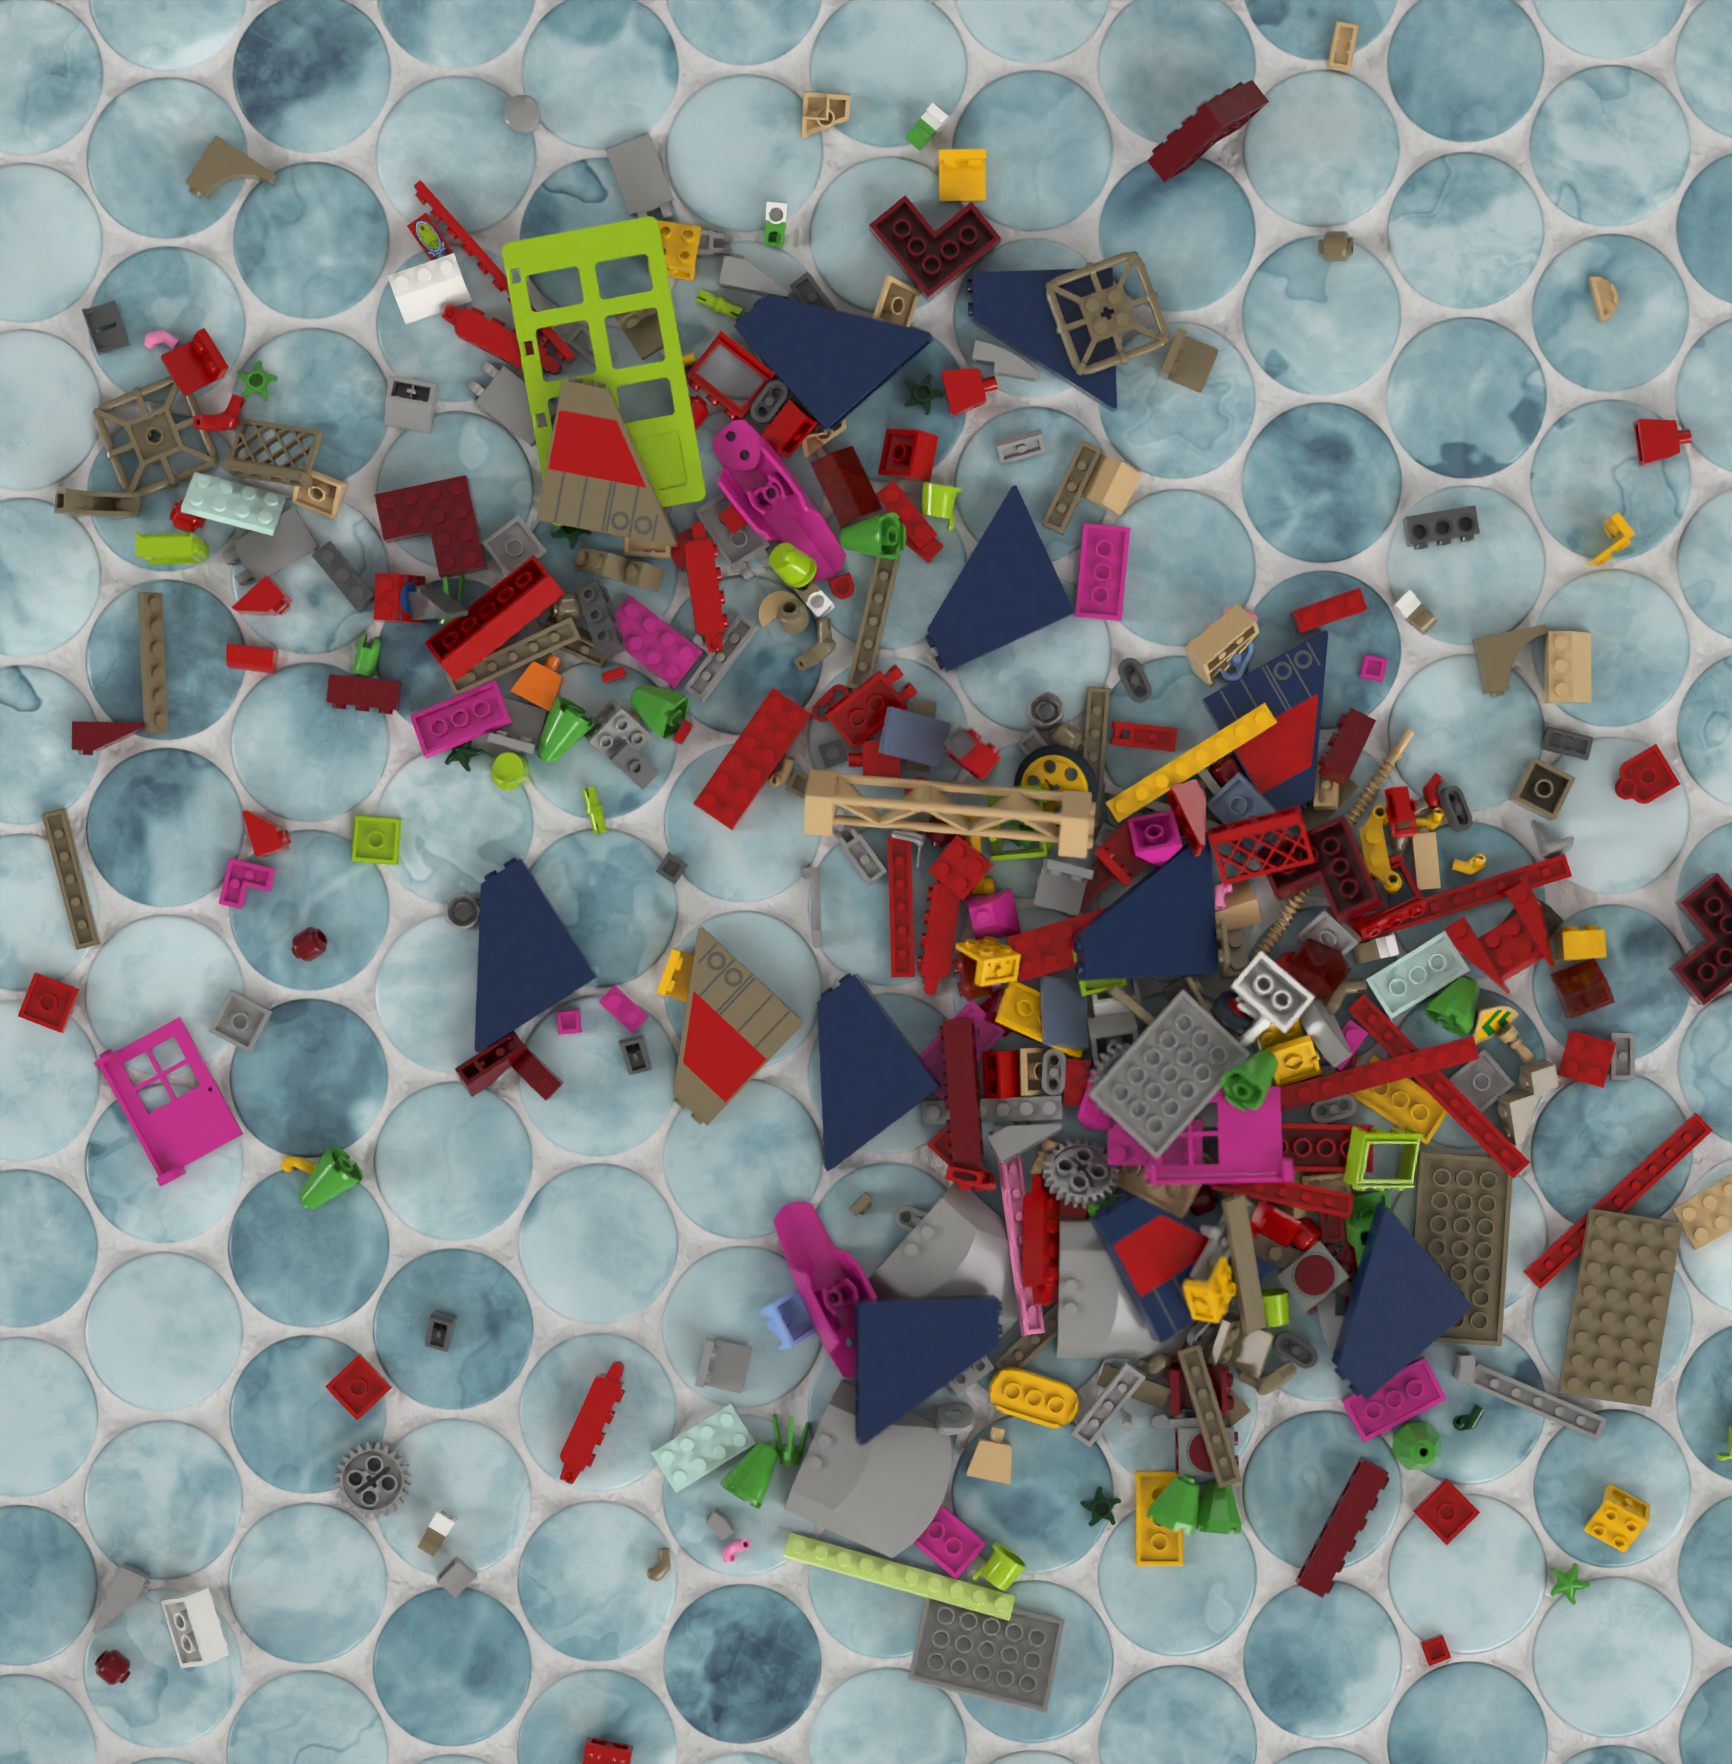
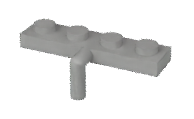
M739 613L723 634L722 651L708 653L705 640L700 635L694 636L693 642L709 655L685 685L684 689L704 703L759 630V627Z
M1246 1200L1250 1220L1257 1206ZM1224 1214L1217 1227L1208 1225L1200 1227V1232L1210 1239L1189 1276L1196 1281L1208 1282L1220 1257L1224 1256L1228 1260L1230 1256Z
M1126 1361L1073 1428L1071 1435L1088 1447H1091L1115 1416L1123 1420L1122 1427L1124 1430H1131L1132 1415L1122 1407L1146 1378V1374Z

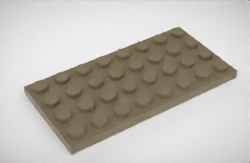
M1419 1152L1413 1237L1473 1306L1472 1309L1434 1342L1502 1346L1513 1178L1492 1157Z
M1595 1208L1588 1209L1557 1392L1560 1394L1651 1407L1682 1222Z

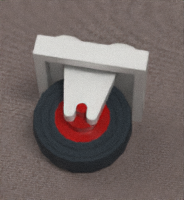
M1232 991L1222 992L1214 1001L1215 1010L1222 1019V1022L1231 1027L1233 1037L1244 1048L1253 1043L1255 1038L1272 1023L1242 996Z

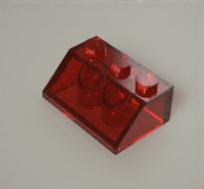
M853 446L832 452L810 463L840 529L882 510V506L875 496L873 487Z

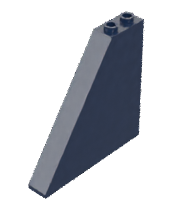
M1113 268L1096 272L1102 290L1113 286ZM1077 269L972 272L971 279H967V293H972V302H968V317L973 316V323L1106 409L1110 411L1117 410L1116 365L1093 374H1082L1081 376L1076 374L1077 371L1073 369L1061 336L1056 332L1057 325L1046 297L1045 285L1047 282ZM1090 275L1059 286L1079 297L1095 293ZM1055 294L1066 324L1083 319L1078 304ZM1103 308L1104 312L1101 313V317H1106L1107 320H1110L1111 314L1114 313L1113 310ZM1086 325L1069 331L1080 362L1091 342ZM1112 338L1096 343L1087 365L1115 356V344Z
M773 295L759 298L754 303V308L749 313H742L736 319V324L734 325L737 332L827 433L832 431L934 341L932 335L926 331Z
M1016 485L1011 487L927 628L928 635L925 636L930 648L935 647L938 654L935 660L940 670L944 668L946 673L1070 617L1075 613Z
M1205 833V845L1199 856H1194L1187 842L1161 867H1156L1075 933L1073 950L1076 952L1077 962L1074 965V971L1078 981L1218 974L1211 844L1208 840V833Z
M513 858L504 864L505 869L498 873L496 870L484 876L486 881L481 883L474 1047L477 1053L597 978L594 970L523 859L517 860Z
M848 973L839 980L840 985L834 990L832 987L828 988L820 995L822 999L817 1002L824 1163L827 1172L835 1168L942 1086L859 974L851 975Z
M1382 1201L1377 1203L1331 1360L1337 1366L1334 1371L1342 1380L1347 1378L1351 1382L1348 1386L1357 1397L1361 1394L1366 1400L1373 1396L1473 1308Z
M995 1295L854 1299L855 1441L859 1445H865L998 1347L999 1339H1002V1326L999 1325V1315H1002V1303L999 1301V1298Z

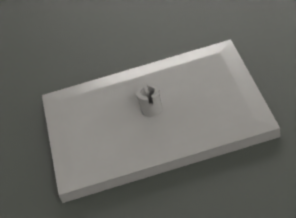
M1181 990L1087 1095L1155 1159H1158L1219 1091L1221 1080L1225 1073L1245 1061L1251 1054L1184 990Z
M925 1597L908 1681L1046 1714L1065 1620L1013 1608L1011 1618L1007 1621Z

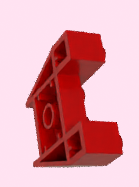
M1526 880L1505 892L1518 914L1479 938L1465 917L1444 928L1457 951L1507 994L1510 993V990L1504 981L1541 959L1545 958L1551 968L1555 966L1543 907Z

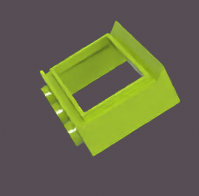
M135 531L136 558L149 560L150 565L206 564V558H209V545L205 544V540L194 533H190V535L187 533L142 535Z
M1042 783L1010 787L1047 791V789H1043ZM985 795L987 796L988 807H991L998 801V796ZM1035 799V803L1045 812L1044 804L1048 803V800ZM1000 824L991 826L990 828L1001 829ZM989 837L992 846L991 861L1048 856L1049 850H1052V842L1039 841L1040 848L1003 851L1002 838Z
M1353 1126L1343 1181L1352 1185V1188L1358 1191H1366V1188H1372L1377 1191H1385V1188H1391L1396 1191H1404V1188H1414L1413 1179L1420 1139L1425 1134L1411 1127H1406L1405 1132L1398 1128H1390V1132H1386L1372 1127L1371 1132H1367ZM1369 1143L1403 1144L1397 1178H1364Z

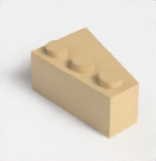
M1238 603L1234 607L1227 609L1221 618L1215 623L1208 625L1201 635L1192 639L1185 647L1192 671L1210 688L1215 684L1213 678L1220 670L1226 671L1230 665L1227 662L1236 652L1241 654L1259 633L1256 620Z

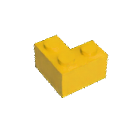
M1585 925L1584 930H1579V926L1560 927L1559 932H1554L1555 960L1607 957L1605 929H1598V925Z

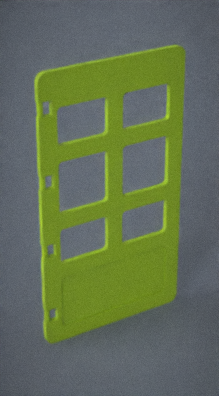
M648 216L506 243L502 248V256L542 480L544 481L553 432L549 400L559 397L562 380L569 381V378L550 382L544 380L536 332L541 328L587 321L596 372L574 378L583 379L582 384L592 385V381L606 384L605 388L612 391L620 411L618 387L668 378L673 397L674 413L667 416L628 422L626 425L663 508L703 500L706 496V487L659 222L654 217ZM643 254L647 255L653 284L651 291L609 299L601 298L596 273L597 263ZM572 267L578 268L584 301L581 304L538 312L532 311L527 285V277L529 275ZM519 269L521 282H513L511 270ZM650 308L657 309L665 359L660 362L614 369L605 324L606 317ZM532 341L534 354L527 356L524 342ZM545 413L547 426L540 428L537 414ZM552 523V524H554V525H556V526H564V525Z

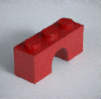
M1359 587L1294 610L1290 614L1297 634L1300 635L1326 624L1365 612L1368 609Z

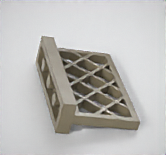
M241 418L229 459H223L221 468L232 476L311 488L313 479L310 477L323 432ZM247 426H253L256 432L246 439L245 432ZM272 429L275 436L265 441L263 434ZM290 432L293 433L295 439L285 445L282 438ZM308 436H314L312 444L305 448L302 440ZM259 438L262 445L252 451L249 444ZM279 441L282 448L272 454L269 447ZM299 444L302 451L292 457L288 450ZM246 447L249 454L242 459H237L239 451ZM266 450L269 457L262 462H258L256 456ZM285 453L288 460L282 465H278L275 459ZM305 456L306 464L304 469L297 468L295 462Z

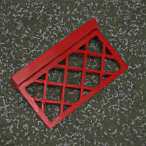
M1300 805L1209 828L1207 836L1209 843L1212 845L1223 885L1315 862ZM1299 824L1301 833L1297 839L1285 833L1289 826ZM1273 831L1280 835L1274 845L1262 839L1266 832ZM1250 837L1257 841L1251 851L1239 845L1243 838ZM1282 837L1294 843L1289 853L1277 847ZM1228 843L1234 848L1230 855L1226 856L1219 852L1218 844ZM1259 843L1271 849L1266 859L1254 853ZM1298 845L1306 849L1308 857L1298 859L1292 853ZM1236 849L1248 854L1244 864L1231 859ZM1274 851L1286 857L1282 864L1276 865L1269 861ZM1251 857L1263 862L1260 869L1252 870L1246 867ZM1228 863L1240 868L1237 875L1227 877L1225 868Z

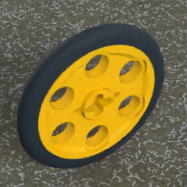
M1051 745L1038 748L1027 755L1017 769L1014 786L1030 785L1029 778L1034 775L1039 778L1043 789H1047V791H1052L1053 786L1058 784L1060 787L1058 792H1064V790L1092 792L1091 802H1096L1097 804L1098 783L1092 767L1083 756L1068 747ZM1047 760L1055 763L1056 770L1054 773L1046 770L1045 763ZM1071 767L1077 771L1076 780H1070L1067 777L1066 772L1068 768ZM1048 800V803H1045V812L1056 813V807L1062 806L1063 801ZM1053 822L1060 829L1061 823Z

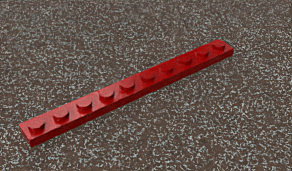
M419 180L414 185L417 191L415 194L417 199L423 205L429 204L433 209L430 211L432 216L439 223L442 220L448 226L445 229L454 240L459 238L463 243L461 246L463 251L469 257L474 255L479 261L476 264L485 275L490 273L494 278L492 281L494 286L500 292L505 290L509 295L507 277L426 185ZM531 305L532 311L537 312L535 308ZM551 327L539 329L541 332L538 335L547 345L550 342L556 348L554 353L562 362L567 360L571 364L577 359L574 352Z
M1562 854L1425 897L1426 910L1420 916L1415 918L1409 917L1403 920L1400 925L1393 928H1385L1377 936L1361 939L1359 943L1507 897L1505 892L1524 880L1533 889L1571 877L1572 874L1566 855ZM1386 910L1370 914L1361 918L1364 921ZM1353 920L1345 922L1361 937Z
M1364 994L1347 1009L1392 1057L1419 1050ZM1440 1070L1413 1076L1513 1179L1530 1163Z
M1474 1036L1280 1087L1281 1112L1480 1059Z
M1694 1113L1592 1208L1624 1213L1713 1130L1697 1113ZM1588 1212L1523 1271L1539 1289L1544 1287L1581 1253Z

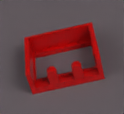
M720 330L714 341L686 374V377L689 380L687 384L697 392L700 389L707 394L705 398L715 406L718 404L726 409L724 413L732 420H736V418L743 420L766 385L776 379V374ZM719 345L723 346L764 379L742 408L697 374Z
M1401 853L1389 858L1390 869L1394 871L1399 868L1414 898L1364 921L1361 916L1352 919L1362 939L1375 937L1381 930L1388 927H1396L1403 920L1409 917H1418L1426 910V900L1423 898L1405 865Z

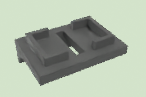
M114 300L96 307L82 309L94 347L99 356L130 345ZM116 323V327H113L111 329L99 333H96L95 331L102 327Z

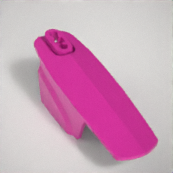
M733 420L715 434L712 447L723 466V470L717 478L719 487L757 533L763 535L768 541L778 544L790 543L815 560L817 571L812 581L826 580L836 576L844 565L846 553L812 499L778 453L765 438L761 437V434L746 420ZM731 431H733L736 435L734 440H731L729 438V433ZM742 450H747L750 453L748 459L743 457Z
M804 1202L786 1204L777 1213L773 1223L795 1285L829 1357L843 1377L853 1379L855 1378L854 1299L878 1298L859 1262L852 1258L848 1251L841 1250L833 1245L812 1204ZM847 1338L852 1342L851 1347L846 1345Z

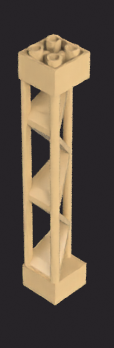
M810 769L805 792L804 834L832 837L834 824L1006 838L1059 843L1058 856L1087 858V849H1092L1096 802H1091L1092 792L1069 790L1058 792L838 773V771ZM853 784L910 788L913 790L900 800L864 797ZM942 791L1003 797L991 807L956 805ZM1033 799L1063 801L1062 812H1044ZM837 805L859 817L836 815ZM873 807L889 809L880 815ZM926 811L949 824L899 819ZM964 815L978 817L970 823ZM1011 819H1018L1040 832L988 827ZM1053 822L1061 823L1060 829Z

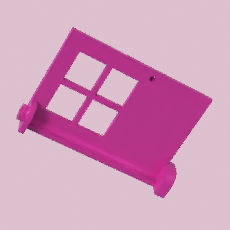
M181 1017L118 1051L112 1052L109 1049L99 1054L100 1059L94 1062L95 1067L99 1066L159 1176L156 1180L160 1187L186 1174L184 1166L243 1135ZM175 1037L186 1059L162 1071L151 1049ZM146 1052L157 1075L134 1087L123 1064ZM189 1063L200 1086L177 1098L165 1076ZM161 1079L172 1101L148 1113L137 1091Z
M1270 1087L1263 1104L1257 1110L1248 1108L1246 1111L1233 1106L1225 1098L1224 1094L1226 1092L1224 1088H1220L1208 1102L1217 1103L1218 1131L1192 1132L1191 1121L1187 1125V1132H1181L1177 1136L1187 1137L1188 1165L1163 1166L1162 1154L1158 1159H1155L1148 1152V1166H1144L1145 1181L1149 1180L1150 1185L1294 1181L1292 1158H1283L1280 1087ZM1192 1136H1218L1219 1164L1193 1165Z

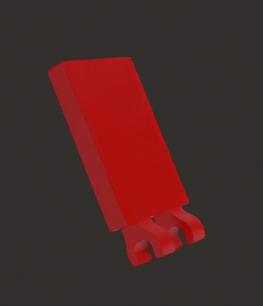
M896 664L885 675L880 670L824 713L852 750H855L883 728L887 707L906 710L909 707L905 702L918 693L910 682L905 684L898 693L891 684L904 675Z

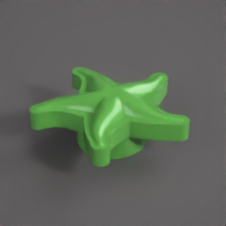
M260 360L257 361L252 372H237L238 376L247 383L245 391L241 393L243 398L257 392L267 401L268 391L266 386L272 381H278V377L275 375L263 374L261 370L262 362Z
M1573 1563L1572 1568L1568 1572L1554 1568L1551 1569V1572L1557 1577V1583L1551 1589L1550 1595L1554 1596L1557 1593H1565L1572 1604H1576L1574 1599L1576 1590L1590 1586L1589 1582H1582L1577 1578L1578 1564Z

